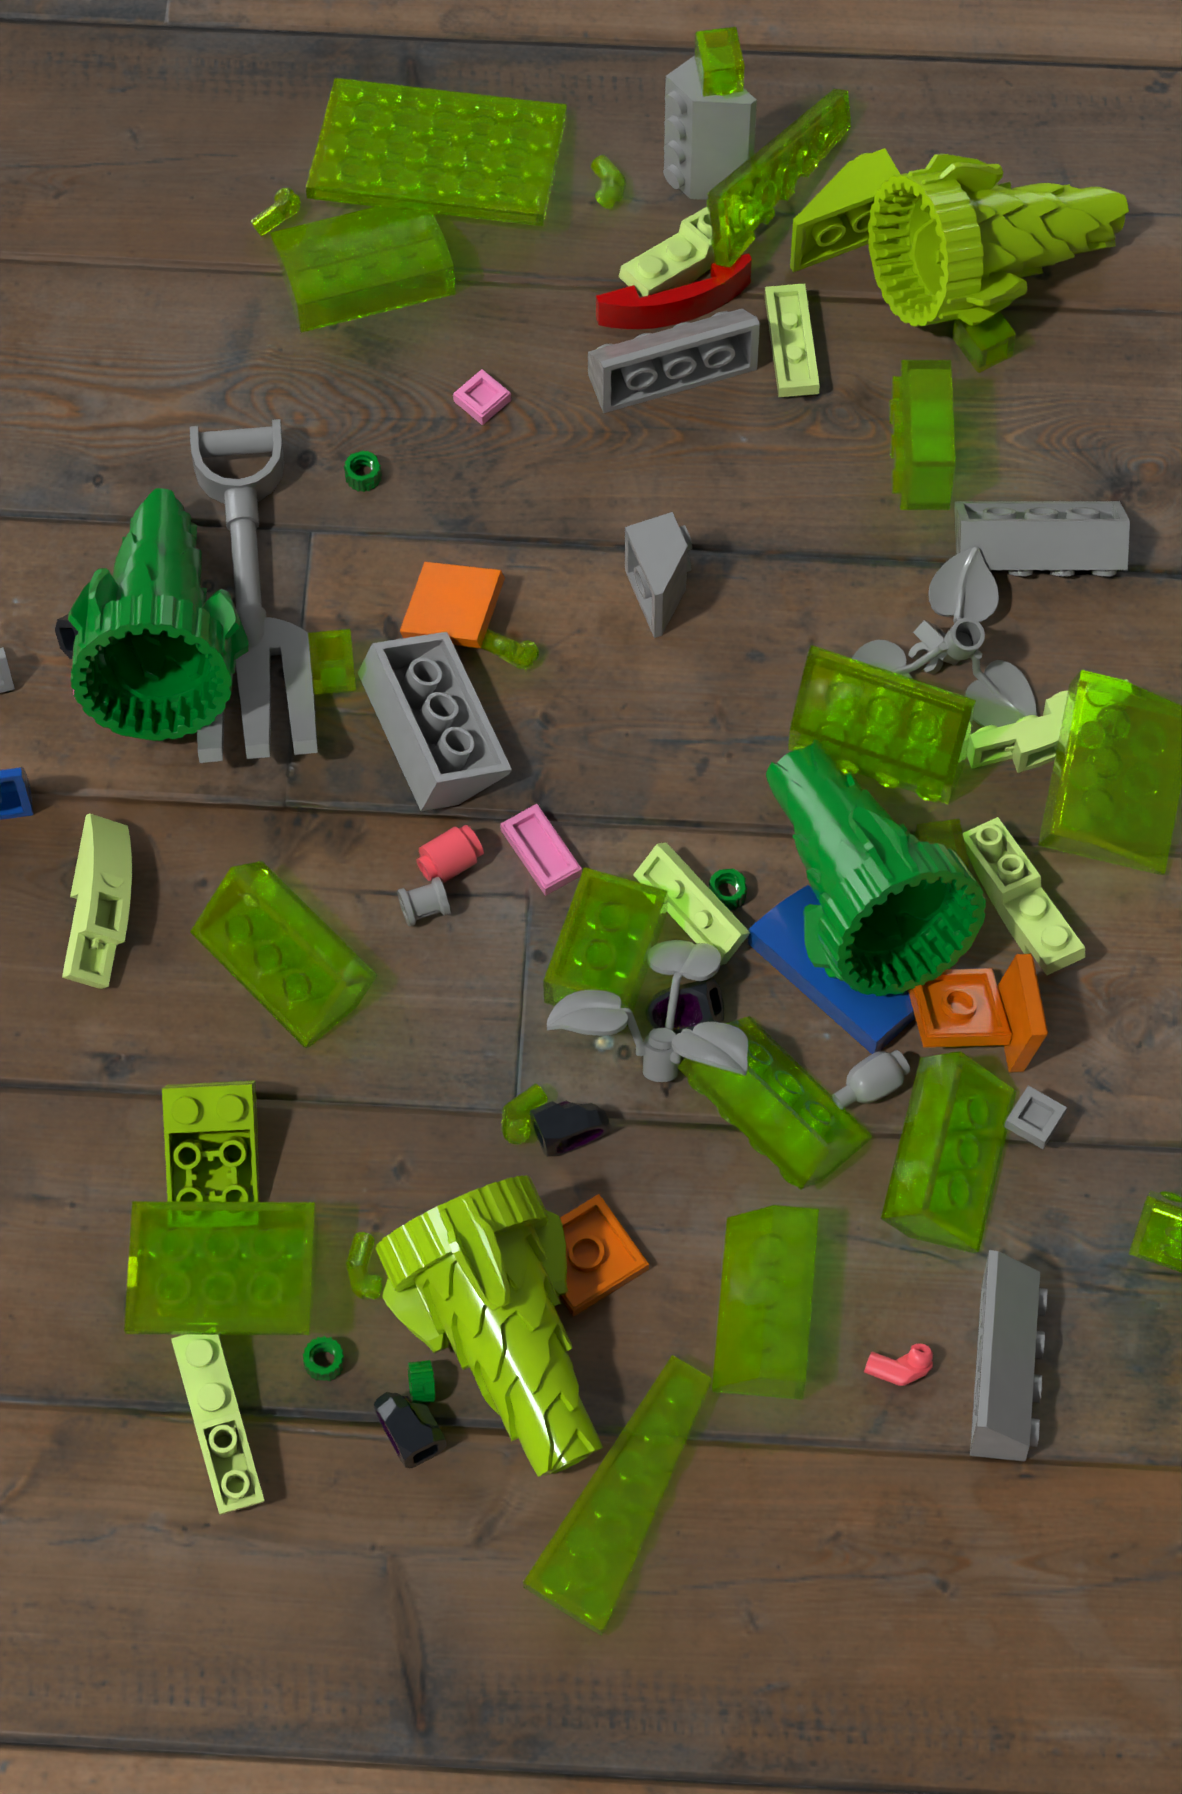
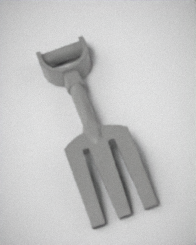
M272 419V426L208 432H199L198 426H190L191 454L198 484L209 497L225 504L226 527L230 530L236 612L240 617L249 641V652L236 659L247 759L270 757V656L282 655L294 755L318 753L309 633L290 622L266 617V611L262 607L256 533V529L259 527L258 502L275 490L283 476L284 451L281 420ZM272 452V457L262 470L253 476L241 479L221 477L211 472L202 461V458ZM224 711L217 715L215 721L210 725L203 726L201 730H197L199 763L223 761Z

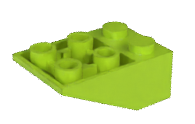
M256 1080L172 1084L163 1087L162 1102L169 1224L259 1219Z

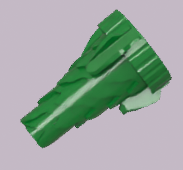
M155 488L137 508L130 521L129 533L126 537H122V545L114 563L113 576L107 568L97 569L91 581L84 586L68 613L69 622L78 631L73 645L71 687L74 689V697L77 703L81 704L82 710L89 717L94 718L95 722L103 728H109L112 732L122 736L151 741L182 738L186 734L196 733L203 726H208L215 721V717L224 711L226 701L230 699L232 674L235 673L236 659L249 652V641L230 593L220 589L206 601L207 588L200 587L202 552L200 549H196L197 525L191 522V515L185 512L182 503L175 498L174 492L169 489Z
M816 739L804 749H797L787 753L777 763L771 762L766 772L768 784L775 799L794 826L795 834L792 837L794 838L800 859L806 868L811 888L820 902V905L809 904L803 910L805 946L808 957L814 967L824 968L830 978L846 982L854 991L866 995L886 996L888 994L904 993L906 990L915 988V986H923L926 982L936 979L946 969H950L956 964L958 959L972 946L986 915L984 912L986 907V899L983 896L984 892L956 852L952 849H946L944 845L939 843L920 842L914 834H910L904 824H897L868 790L861 788L851 772L846 775L843 774L825 746Z

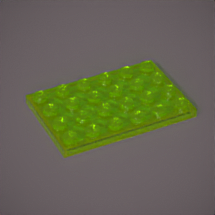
M335 78L306 185V198L543 226L567 117V104Z

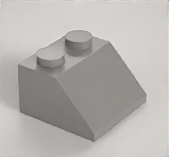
M673 512L625 527V572L654 638L663 635L686 590L687 572L691 571V563L687 553L688 550L692 549L691 538L685 525L679 527Z

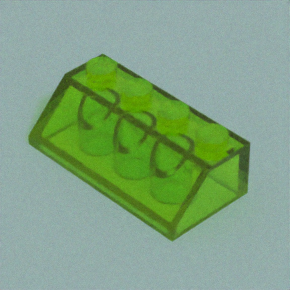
M263 861L231 867L190 931L304 1048L314 1044L357 1008L378 976Z
M750 1016L725 1023L739 1028L747 1036L748 1069L746 1076L684 1058L677 1068L688 1078L689 1085L695 1091L705 1095L718 1108V1112L724 1120L735 1125L749 1138V1143L754 1150L767 1156L780 1169L781 1176L788 1183L802 1190L823 1182L871 1139L872 1135L845 1108L841 1110L835 1104L833 1097Z
M961 1051L921 1057L881 1219L909 1238L971 1253L979 1252L1008 1130L1004 1127L1005 1121L1013 1109L1017 1091Z
M771 1205L727 1217L712 1392L804 1399L819 1209Z

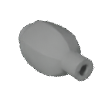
M894 1050L891 1053L875 1052L850 1070L847 1075L846 1086L832 1094L833 1100L841 1110L855 1101L863 1104L877 1101L889 1095L903 1084L904 1076L910 1073V1066L903 1054L898 1050Z

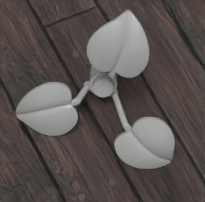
M978 547L967 549L949 559L936 572L929 585V602L934 612L944 617L954 616V625L946 633L942 643L915 662L906 665L905 653L898 645L887 640L870 641L856 651L841 678L842 687L856 701L872 708L892 709L906 703L915 692V683L909 673L917 670L941 653L947 652L950 657L957 660L972 659L973 675L978 680L972 682L967 687L965 704L971 718L980 726L995 725L1000 727L1016 723V721L1025 716H1037L1036 703L1031 687L1025 676L1016 666L1006 661L995 660L986 667L984 672L980 669L982 653L978 648L985 639V632L980 622L985 621L994 613L999 601V592L996 581L985 564Z
M669 940L658 943L649 950L647 961L650 968L660 974L674 976L665 1028L653 1029L644 1042L632 1011L628 1008H621L620 997L606 991L581 990L567 995L555 1005L547 1020V1031L563 1029L597 1036L617 1034L628 1024L636 1044V1055L643 1056V1075L655 1082H668L675 1079L678 1075V1065L681 1062V1056L744 1076L747 1074L748 1039L746 1034L739 1028L725 1023L703 1022L696 1025L693 1031L685 1028L679 1034L673 1032L682 977L704 981L713 977L720 968V953L717 948L710 944H694L685 940Z

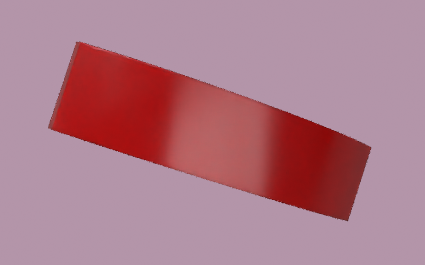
M748 253L712 263L711 277L709 279L639 298L635 285L596 295V320L598 325L618 329H654L676 325L706 315L734 299L751 283V256Z

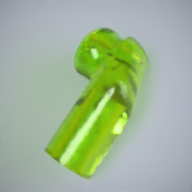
M602 154L593 160L590 167L602 180V188L595 193V199L605 209H610L616 201L620 202L626 189V179L616 166Z
M281 188L274 196L275 203L250 220L261 237L300 210V197L291 188Z
M487 629L481 649L496 655L518 669L531 667L533 661L538 659L539 649L532 641L524 640L519 643Z
M535 1083L503 1107L501 1132L503 1137L511 1144H521L530 1137V1110L542 1106L548 1101L545 1092L538 1084Z
M358 1232L353 1237L346 1260L352 1292L358 1298L363 1300L364 1297L375 1300L380 1297L383 1279L379 1275L368 1274V1265L375 1239L369 1233Z

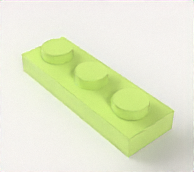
M805 284L765 287L764 297L778 397L819 394L820 383Z
M666 842L656 844L633 874L696 944L706 943L717 948L721 956L720 965L726 964L750 934L746 927Z

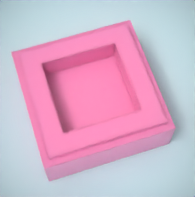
M481 369L453 393V400L483 425L511 401V393Z

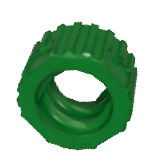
M362 450L347 457L344 471L348 486L352 487L353 490L362 492L375 489L382 477L381 465H379L377 456L369 451ZM363 466L371 468V472L367 475L359 476L354 474L357 469Z
M733 868L719 869L711 876L709 889L730 911L736 910L744 904L746 899V878L742 873ZM726 883L731 884L737 889V892L732 896H723L718 887Z
M317 1337L312 1339L307 1344V1347L304 1348V1367L312 1379L314 1378L316 1381H331L336 1379L343 1371V1349L332 1337ZM319 1352H329L334 1355V1361L326 1368L317 1365L313 1361L314 1356Z
M431 1361L408 1362L407 1370L411 1402H434L435 1382Z

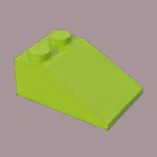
M885 148L873 153H863L854 160L849 161L793 219L790 268L793 273L868 245V223L871 205L874 203V196L877 190H880L881 184L885 180H889V177L894 175H900Z

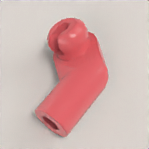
M921 1343L912 1345L909 1353L896 1360L872 1351L864 1373L898 1386H905L929 1373L933 1367V1352L927 1345Z

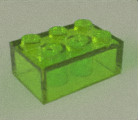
M901 360L900 375L892 376V399L889 400V424H893V434L890 437V457L894 459V469H892L891 475L892 494H899L900 510H949L956 467L951 360Z
M584 867L543 980L544 1003L555 1006L564 997L574 992L601 990L618 995L621 999V1008H628L633 1013L649 968L647 961L649 951L657 944L667 916L668 891Z

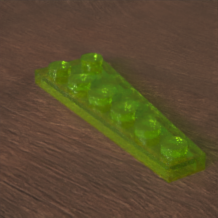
M834 88L707 193V209L710 212L712 229L711 243L714 248L716 265L730 268L755 240V233L753 231L760 223L768 224L776 215L774 207L780 200L788 201L795 193L794 188L797 180L801 176L808 178L821 159L827 156L852 127L848 90Z
M674 1355L670 1357L523 1581V1588L597 1634L603 1635L711 1386V1377Z

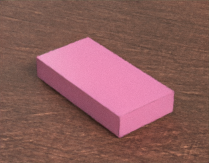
M538 804L500 823L501 832L545 896L582 876V868Z

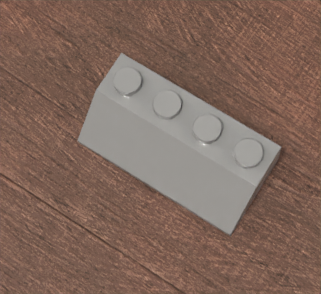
M703 50L666 75L663 173L667 182L674 189H680L690 199L719 200L736 189H739L751 199L757 99Z
M742 308L731 312L722 311L706 319L692 323H679L667 330L653 334L643 333L634 339L617 344H604L596 350L589 351L588 376L603 413L757 370L760 328L757 317Z
M955 501L956 555L967 549L978 547L990 572L991 570H1008L1010 575L1029 576L1033 574V570H1050L1052 575L1071 576L1075 574V570H1092L1091 573L1097 576H1113L1117 574V570H1128L1130 520L1120 501Z
M448 632L372 643L358 671V675L420 811L459 805L510 774L512 768Z
M989 1250L981 1284L970 1456L1026 1461L1029 1447H1037L1039 1439L1040 1420L1031 1418L1032 1402L1040 1403L1042 1392V1375L1034 1374L1035 1359H1043L1045 1332L1037 1331L1038 1315L1045 1316L1048 1291L1046 1288H1039V1271L999 1251Z

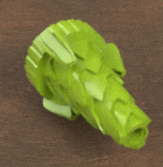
M935 154L925 169L909 171V173L889 177V180H885L881 184L880 190H877L874 196V203L871 205L868 223V244L877 285L881 289L882 296L885 302L889 304L891 311L898 315L901 321L910 323L911 326H926L961 319L970 326L978 325L1008 307L1016 298L1026 294L1027 282L1022 277L1042 274V267L1075 257L1074 254L1115 247V234L1122 230L1125 223V214L1129 212L1125 195L1103 187L1078 189L1071 187L1070 184L1060 185L1054 183H1036L1011 188L1010 182L997 184L1004 174L999 164H987L978 159L956 155Z
M521 1175L507 1178L465 1193L410 1220L384 1237L376 1245L375 1249L388 1276L382 1294L386 1305L433 1353H438L448 1348L450 1341L462 1369L470 1367L485 1401L500 1415L511 1441L519 1439L538 1477L563 1471L583 1461L591 1453L603 1448L579 1396V1384L573 1370L572 1361L567 1352L572 1349V1344L554 1307L561 1304L558 1297L568 1292L566 1281V1241L563 1225L559 1215L545 1210L529 1176Z

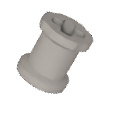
M439 877L432 878L431 884L406 891L404 888L397 890L399 903L409 927L415 925L416 920L441 912L443 915L451 914L447 895Z

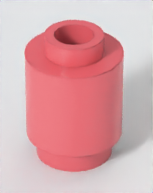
M464 825L461 828L454 826L419 847L421 857L416 859L420 871L428 881L439 877L443 884L475 865L477 858L483 855L484 851L478 837L468 825Z

